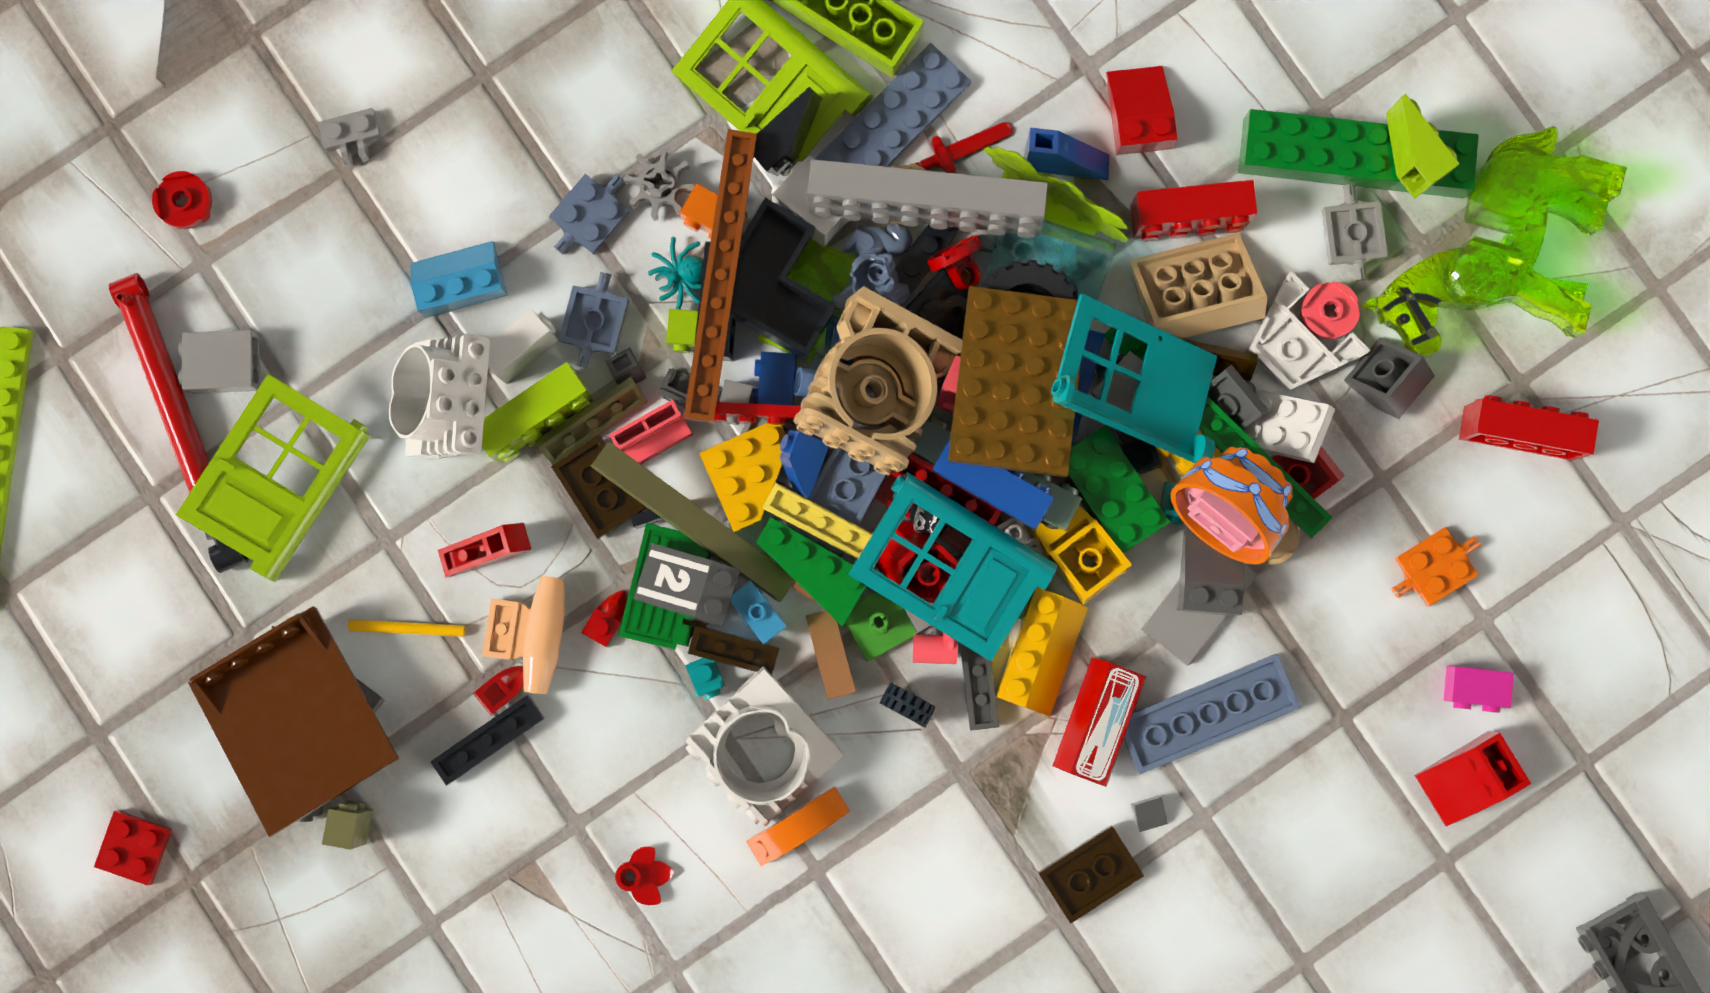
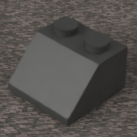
M1380 337L1370 348L1371 351L1364 355L1344 381L1375 408L1400 419L1435 375L1423 356Z

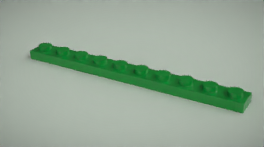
M1113 327L1104 336L1112 346L1117 331ZM1124 333L1119 353L1125 357L1131 351L1140 360L1144 361L1148 344ZM1207 396L1199 430L1205 436L1213 439L1215 446L1222 453L1229 447L1247 448L1253 454L1264 456L1272 466L1280 469L1284 474L1285 480L1292 486L1293 498L1286 506L1289 518L1312 539L1333 517Z

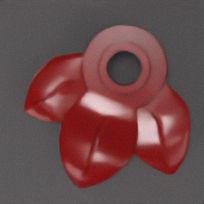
M645 846L635 850L629 862L621 864L615 874L617 885L624 891H631L634 899L644 905L660 904L661 896L658 887L668 882L674 875V870L668 864L655 860L656 851L655 847ZM627 871L635 873L636 878L634 881H628L625 878Z

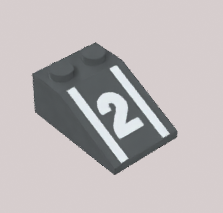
M651 543L633 599L714 626H722L740 569Z

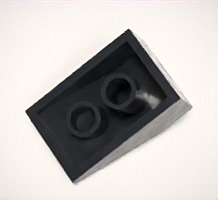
M808 87L757 133L754 158L766 172L775 176L779 174L784 176L795 165L794 161L800 155L822 101L820 94L811 87Z

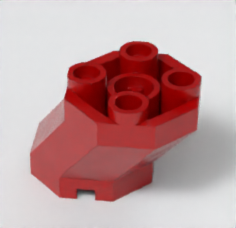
M901 522L895 531V534L921 550L930 537L929 535L916 532L913 524L909 522ZM891 538L875 567L884 576L900 585L918 554ZM934 541L928 554L955 569L958 561L942 545ZM924 558L906 589L928 603H934L951 574Z

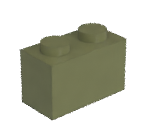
M347 801V803H339L337 807L329 808L322 845L349 850L366 845L373 809L365 808V803L358 801Z

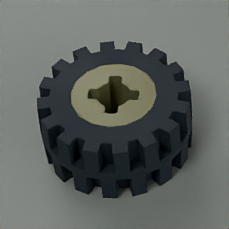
M891 682L880 701V704L924 728L927 726L936 708L929 702Z

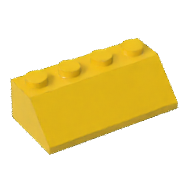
M1036 587L1028 601L995 696L1050 717L1088 607L1061 595Z

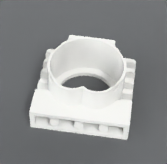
M464 334L437 341L430 339L415 342V344L407 347L399 360H397L391 381L393 395L389 406V419L391 426L398 436L406 439L405 456L433 460L452 456L474 455L481 452L490 341L487 337Z
M764 666L686 738L688 743L686 750L694 759L699 760L701 758L706 763V776L716 787L721 784L726 789L727 799L737 809L742 806L746 810L745 813L755 824L761 822L764 826L782 812L786 805L796 799L799 793L809 787L813 780L820 778L843 756L841 749ZM754 714H765L771 717L774 721L776 732L781 736L790 738L794 743V756L787 770L778 778L762 783L747 781L738 776L731 769L725 755V743L732 727L741 719Z

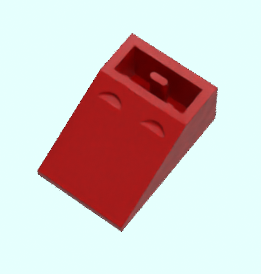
M1487 731L1414 775L1446 827L1509 798L1531 784L1501 733Z

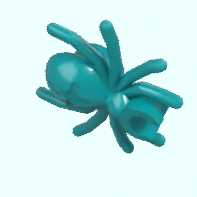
M673 236L670 242L672 263L661 254L652 252V257L659 259L668 267L654 268L648 271V275L651 276L658 273L655 277L656 281H659L661 278L668 279L667 285L659 288L660 291L668 293L660 296L659 300L664 301L670 298L678 290L676 309H681L684 294L683 288L699 304V298L690 288H701V284L695 283L699 282L702 278L703 258L694 255L683 259L690 250L701 245L697 241L687 246L676 260V237Z

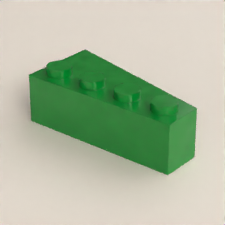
M770 517L756 543L842 627L846 626L868 586L848 575L854 564L779 520Z

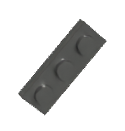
M960 643L970 731L998 728L999 721L992 663Z

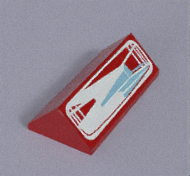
M1092 657L1052 766L1107 787L1146 676L1114 663Z

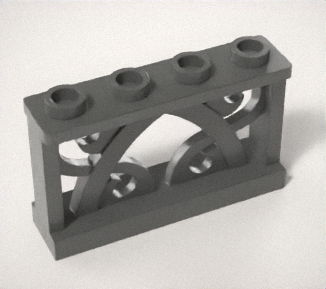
M1635 893L1626 898V901L1584 925L1576 927L1580 935L1577 938L1578 942L1586 953L1591 954L1595 961L1592 964L1595 972L1602 980L1605 979L1610 988L1608 993H1628L1626 989L1635 993H1703L1647 896ZM1631 912L1635 915L1624 929L1615 923ZM1607 927L1615 929L1620 934L1619 938L1617 939L1609 935L1604 936L1610 940V945L1607 948H1603L1598 941L1599 932ZM1646 934L1649 942L1647 945L1641 946L1634 940V937L1641 941V936ZM1630 946L1642 953H1657L1659 959L1651 969L1652 985L1642 984L1625 976V962ZM1608 957H1612V964ZM1666 969L1669 978L1666 980L1660 978L1664 985L1660 986L1659 972Z

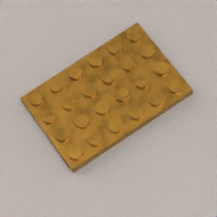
M969 286L948 462L1060 477L1068 476L1075 411L1055 403L1052 398L1051 388L1057 379L1078 300ZM1080 366L1076 377L1074 389H1078Z

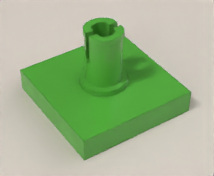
M874 592L861 599L847 622V626L866 662L917 634L904 608L878 592Z

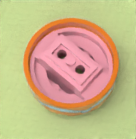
M1229 447L1219 458L1210 459L1203 457L1199 459L1171 491L1173 507L1184 524L1207 545L1221 554L1243 563L1261 564L1265 562L1290 527L1286 506L1293 498L1291 484L1285 480L1284 474L1280 469L1272 466L1264 456L1253 454L1247 448Z

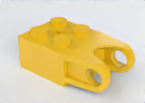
M1080 505L1066 531L1059 528L1050 529L1041 522L1036 530L1029 527L1034 538H1037L1048 559L1057 564L1056 572L1083 605L1127 573L1132 566L1098 521L1093 519ZM1083 558L1087 560L1093 558L1096 561L1093 565L1094 567H1086L1083 564L1085 561Z

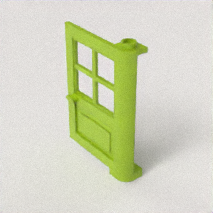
M728 0L671 71L739 131L758 133L801 93L808 87H811L820 94L822 101L800 155L794 161L795 164L806 159L845 110L851 115L856 116L873 98V95L763 0ZM741 13L746 15L764 31L743 58L721 40V37ZM769 36L791 54V57L771 81L767 80L748 63ZM716 44L739 62L718 89L696 71V68ZM743 67L766 86L746 112L741 110L723 94Z
M267 374L175 515L253 560V563L249 569L268 580L276 582L369 439L370 435L366 433L368 427L355 419L351 423L343 420L277 378ZM274 398L305 416L288 444L257 425ZM310 420L341 438L324 465L293 447ZM253 430L284 448L267 475L236 458V455ZM289 452L320 470L303 497L272 479Z

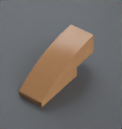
M826 610L807 615L806 620L827 699L830 700L855 693L856 689L837 621Z

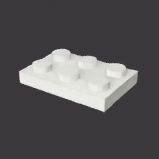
M1258 391L1257 396L1268 408V411L1243 429V431L1265 452L1314 463L1335 408L1329 404Z

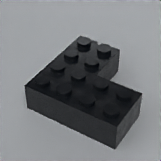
M765 197L741 238L730 317L806 361L818 342L820 334L824 332L834 315L837 305L789 278L814 236L816 227Z

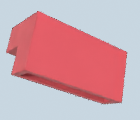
M671 400L611 433L609 436L616 447L638 463L643 464L688 439L693 434L677 405Z

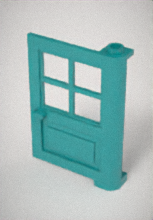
M1083 293L1079 294L1057 379L1051 388L1053 401L1190 462L1195 463L1203 457L1213 459L1215 451L1214 440L1202 434L1198 435L1217 356ZM1092 318L1117 329L1109 360L1084 350ZM1124 333L1148 344L1140 374L1116 364ZM1082 357L1107 367L1099 399L1074 389ZM1114 371L1138 381L1130 413L1106 403Z
M906 472L905 476L899 475L891 488L895 492L893 495L894 500L848 575L992 662L1036 587L1042 590L1047 588L1057 570V564L912 474ZM912 503L940 519L922 550L895 534ZM945 523L972 539L955 569L928 554L929 549ZM891 538L918 554L900 585L873 569ZM924 558L951 574L933 605L906 589Z

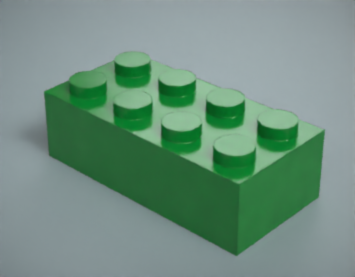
M1106 426L1071 448L1068 476L1065 479L1071 487L1079 491L1077 496L1082 498L1081 503L1089 515L1098 521L1122 553H1125L1170 523Z

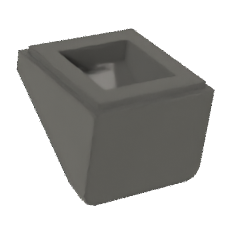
M630 347L605 361L618 385L629 377L633 379L635 384L646 378Z
M1158 795L1131 803L1139 832L1168 824L1161 796Z

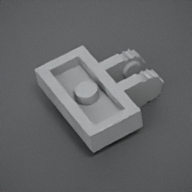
M373 108L317 122L324 149L327 152L340 149L342 160L346 167L353 165L349 146L357 144L359 157L363 162L370 160L366 141L382 138Z

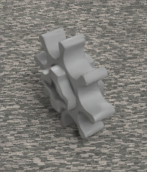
M661 148L660 160L655 164H648L645 162L642 154H638L636 159L643 166V172L637 177L629 175L623 177L626 185H637L640 188L639 194L629 200L631 207L636 209L640 203L650 202L653 205L650 215L654 221L659 219L658 211L663 205L673 206L676 213L680 215L682 208L676 203L677 195L681 192L691 193L694 188L693 184H683L679 181L682 172L690 168L688 162L683 160L677 167L668 166L666 164L668 158L666 148ZM659 180H663L664 184L660 186V189H656L654 184H658Z

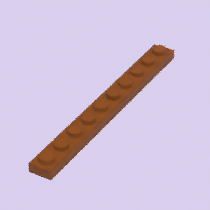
M731 129L727 131L684 419L714 423L757 133Z

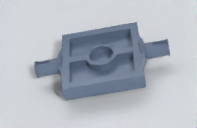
M585 173L549 215V218L561 227L565 234L554 246L562 255L573 242L582 245L590 253L594 254L628 215L629 209L621 204L615 196L616 191L625 183L619 175L615 174L605 187L596 183Z
M600 272L596 288L586 289L572 286L559 341L575 345L580 349L576 366L588 368L591 352H604L616 355L629 299L615 296L607 291L612 277L609 273Z

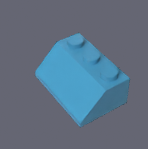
M493 241L411 263V287L417 311L425 318L508 296Z

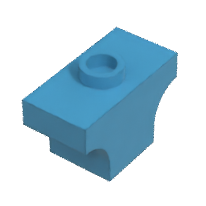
M751 580L732 594L730 602L763 645L787 627Z

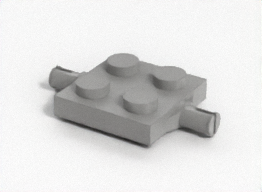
M1347 184L1343 186L1345 202L1338 206L1324 207L1321 211L1328 264L1353 265L1355 281L1359 282L1360 280L1365 281L1368 279L1365 263L1386 259L1388 252L1381 201H1357L1355 184Z

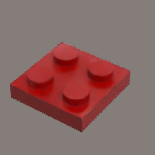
M119 810L114 811L94 868L147 886L152 885L172 828Z

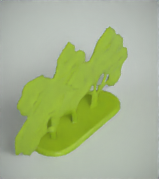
M998 147L984 148L985 153L992 158V162L1004 170L1001 178L1048 183L1043 223L1076 242L1092 239L1100 230L1110 238L1127 243L1128 237L1118 229H1128L1124 221L1118 215L1096 205L1085 197L1083 192L1072 182L1060 181L1047 173H1038L1033 165L1016 151Z

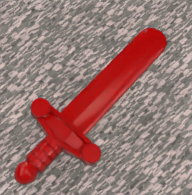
M1002 122L946 147L942 143L941 138L935 136L932 138L931 143L934 155L915 164L923 167L925 170L939 165L946 173L956 174V167L953 161L1010 136L1013 132V127L1010 123Z

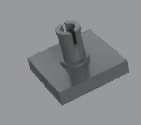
M1232 365L1211 381L1207 396L1242 430L1268 411V408L1256 395L1254 384L1251 381L1244 380Z

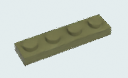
M629 377L535 442L553 466L648 401L633 379Z

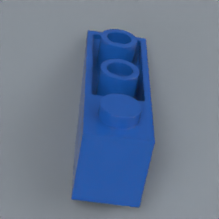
M1030 127L1024 158L1033 165L1038 173L1100 180L1109 179V154L1061 131Z

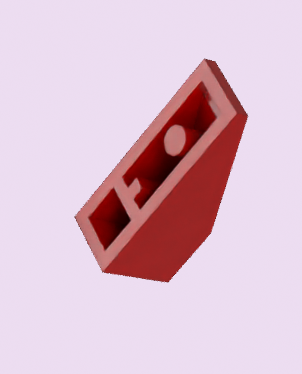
M523 522L501 525L439 549L438 554L446 578L528 552L532 548Z

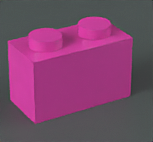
M1446 666L1443 701L1453 702V708L1471 710V704L1482 705V711L1500 713L1501 708H1511L1514 673Z

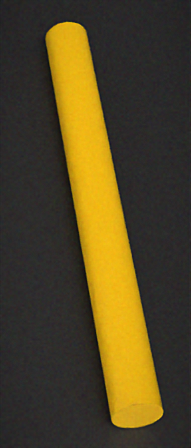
M352 619L348 622L349 631L465 637L466 633L465 625Z

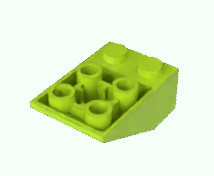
M1404 94L1387 111L1386 118L1396 176L1415 199L1459 165L1454 150L1445 145L1439 138L1437 128L1432 123L1427 122L1422 116L1421 109L1415 100L1409 99Z

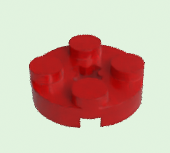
M186 171L172 172L161 179L163 182L158 188L155 187L152 195L153 209L158 217L169 226L177 229H190L206 222L210 218L213 202L211 190L201 178ZM184 193L189 198V201L182 207L180 204H176V200H179L181 194Z

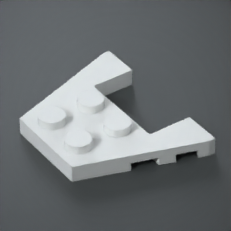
M1292 271L1285 277L1248 349L1249 353L1258 354V362L1287 391L1358 359L1371 351L1352 332L1330 352L1289 311L1309 290Z

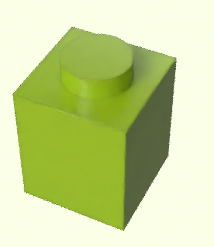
M669 309L666 343L668 347L673 348V352L690 353V349L694 350L698 311Z

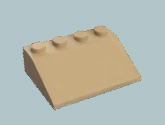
M1239 233L1129 260L1145 322L1177 338L1183 339L1265 318L1267 294Z

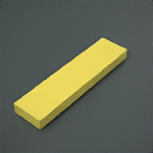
M775 483L762 509L858 559L872 536V533L778 483Z

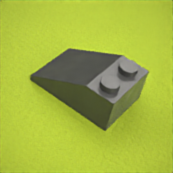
M1184 524L1177 611L1226 616L1242 615L1244 563L1231 559L1207 545Z

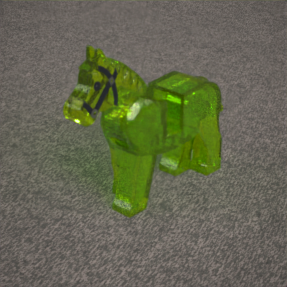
M1555 126L1538 132L1516 135L1501 142L1493 149L1486 162L1475 172L1474 190L1468 194L1463 221L1507 234L1504 235L1501 243L1474 236L1458 248L1434 254L1406 270L1394 279L1379 297L1369 299L1363 303L1362 308L1376 312L1380 325L1385 324L1387 327L1395 330L1401 337L1406 349L1424 358L1437 352L1442 344L1441 336L1434 327L1438 318L1437 307L1471 311L1503 303H1513L1534 317L1553 323L1565 336L1576 338L1585 334L1592 308L1591 304L1584 301L1588 283L1546 278L1532 268L1544 240L1548 213L1567 219L1583 234L1591 236L1600 231L1603 227L1608 203L1621 194L1627 167L1584 155L1576 157L1551 155L1554 152L1558 138V128ZM1583 190L1590 191L1596 194L1598 197L1590 195Z

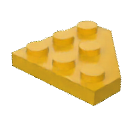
M765 423L699 453L734 533L762 520L765 512L762 507L771 493L782 467V462L779 458L782 452L780 444L786 435L782 425Z

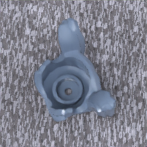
M865 253L858 256L852 264L853 268L850 276L853 277L852 284L841 293L832 296V303L837 305L836 309H842L845 301L864 286L900 306L910 297V290L907 284L902 283L898 279L895 269L896 264L890 254L877 255L876 253Z

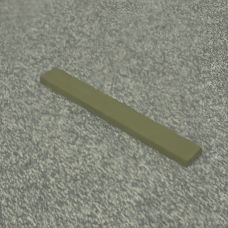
M608 442L592 463L591 467L720 561L728 566L740 569L739 574L748 581L751 580L756 587L778 603L783 600L795 580L780 565L618 447Z

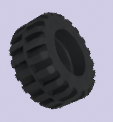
M1029 259L1028 263H1021L1018 260L1011 262V265L1007 267L1003 265L996 269L993 275H989L981 288L1011 292L1028 291L1042 296L1078 300V289L1074 283H1069L1067 280L1068 276L1062 270L1060 273L1053 269L1054 265L1049 263L1045 265L1037 264L1038 260Z

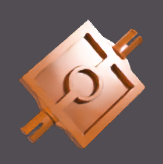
M1446 527L1442 528L1395 558L1403 570L1405 580L1392 587V592L1394 593L1403 587L1404 589L1394 594L1397 598H1400L1405 593L1413 590L1420 595L1427 607L1433 605L1479 575L1470 563L1467 554L1481 547L1480 541L1469 547L1470 544L1478 540L1473 536L1460 545L1454 540Z

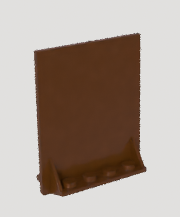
M314 606L295 614L276 627L272 626L271 630L191 677L188 682L269 837L274 836L329 801L336 799L339 795L399 759L319 610Z

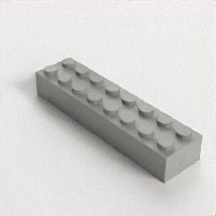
M811 159L807 197L810 213H814V215L821 218L838 215L851 221L868 218L881 224L889 223V221H898L905 226L911 227L918 226V224H928L934 229H946L948 226L958 227L959 230L964 232H975L978 229L988 230L993 235H1004L1007 232L1017 233L1022 238H1033L1035 235L1040 236L1048 183Z

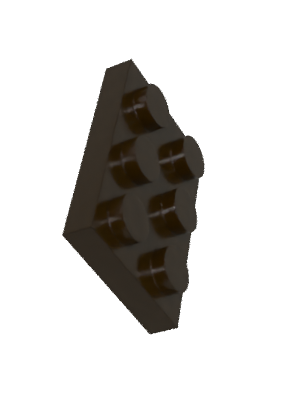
M601 436L596 437L551 466L598 540L630 520V516L647 509L646 506L591 467L606 445Z
M1112 825L1038 871L1041 879L1070 924L1144 877V874Z

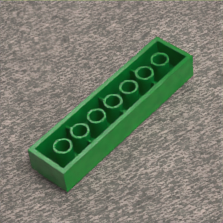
M1250 109L1243 119L1238 174L1337 185L1355 184V187L1408 192L1396 176L1388 124ZM1438 130L1439 138L1442 142L1451 147L1456 153L1459 165L1422 194L1463 199L1474 190L1479 134Z

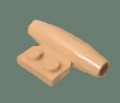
M541 576L531 608L521 602L491 598L483 656L508 660L523 657L524 692L548 693L558 662L565 617L564 579Z

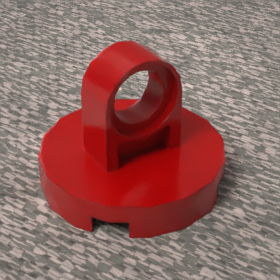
M977 234L961 240L960 243L936 253L928 259L927 263L932 272L945 267L953 284L958 289L966 290L969 289V286L975 287L980 282L981 273L971 253L979 249L982 243ZM963 269L968 270L971 275L969 284L962 279L961 272Z

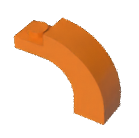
M834 786L784 819L754 835L746 842L759 864L763 866L817 835L849 813L850 810Z

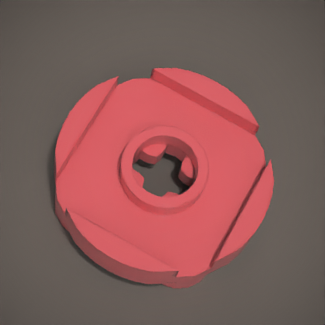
M1321 283L1313 287L1305 295L1301 304L1300 319L1313 335L1321 339L1335 340L1349 333L1358 323L1360 311L1357 303L1359 301L1354 291L1343 283ZM1331 304L1335 305L1334 312L1337 316L1327 317L1324 314V305L1328 307Z

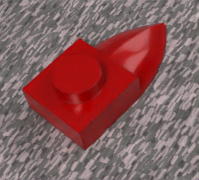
M621 590L610 595L598 608H595L581 633L602 646L608 647L623 620L627 603L626 591Z
M513 666L504 669L472 693L490 716L513 699L523 688V666Z

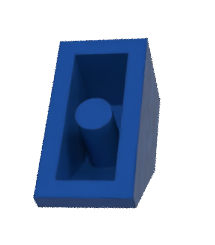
M789 430L788 434L781 441L780 450L782 452L779 458L793 491L803 497L810 498L829 446L825 445L820 439L800 431Z

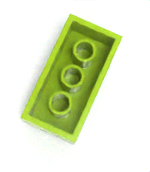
M566 362L484 418L482 447L490 458L499 463L502 461L508 463L520 454L518 450L527 444L529 447L535 445V441L543 437V433L565 422L567 417L574 412L578 413L590 405V402L595 398L576 370Z

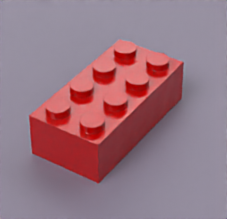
M1254 180L1138 191L1130 204L1133 238H1142V241L1148 242L1158 240L1159 236L1170 235L1171 239L1186 237L1187 233L1198 232L1199 236L1212 235L1216 233L1215 230L1226 229L1227 233L1241 232L1258 214Z
M1485 395L1484 398L1476 399L1475 402L1464 406L1459 440L1573 461L1594 455L1599 420L1589 418V414L1573 411L1571 414L1560 413V408L1542 406V409L1532 408L1529 402L1513 401V404L1502 402L1501 397Z

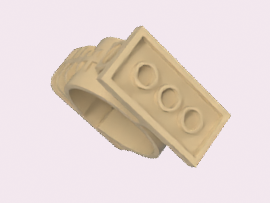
M863 286L845 301L841 309L843 313L836 326L841 341L828 351L815 373L814 381L808 387L809 392L801 402V410L795 415L793 421L797 424L796 428L800 432L807 435L815 434L823 439L822 442L825 445L835 449L841 448L849 452L848 456L859 462L866 461L874 465V470L890 475V473H897L907 468L909 464L907 458L916 448L914 442L923 432L921 426L928 419L935 405L937 381L947 376L955 356L961 352L962 339ZM857 357H872L878 359H864L857 361L850 366H847L846 364L839 361L841 360L847 362ZM866 386L873 389L874 398L867 396L865 392ZM889 420L902 428L897 430L892 425H888L877 430H865L855 427L853 424L856 422L863 426H875Z

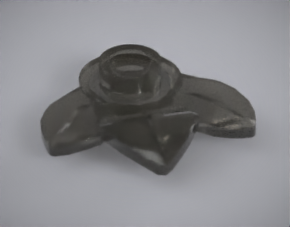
M952 295L945 301L934 299L922 307L919 312L922 318L963 340L967 299L965 297ZM960 306L962 308L959 314H952L953 307Z

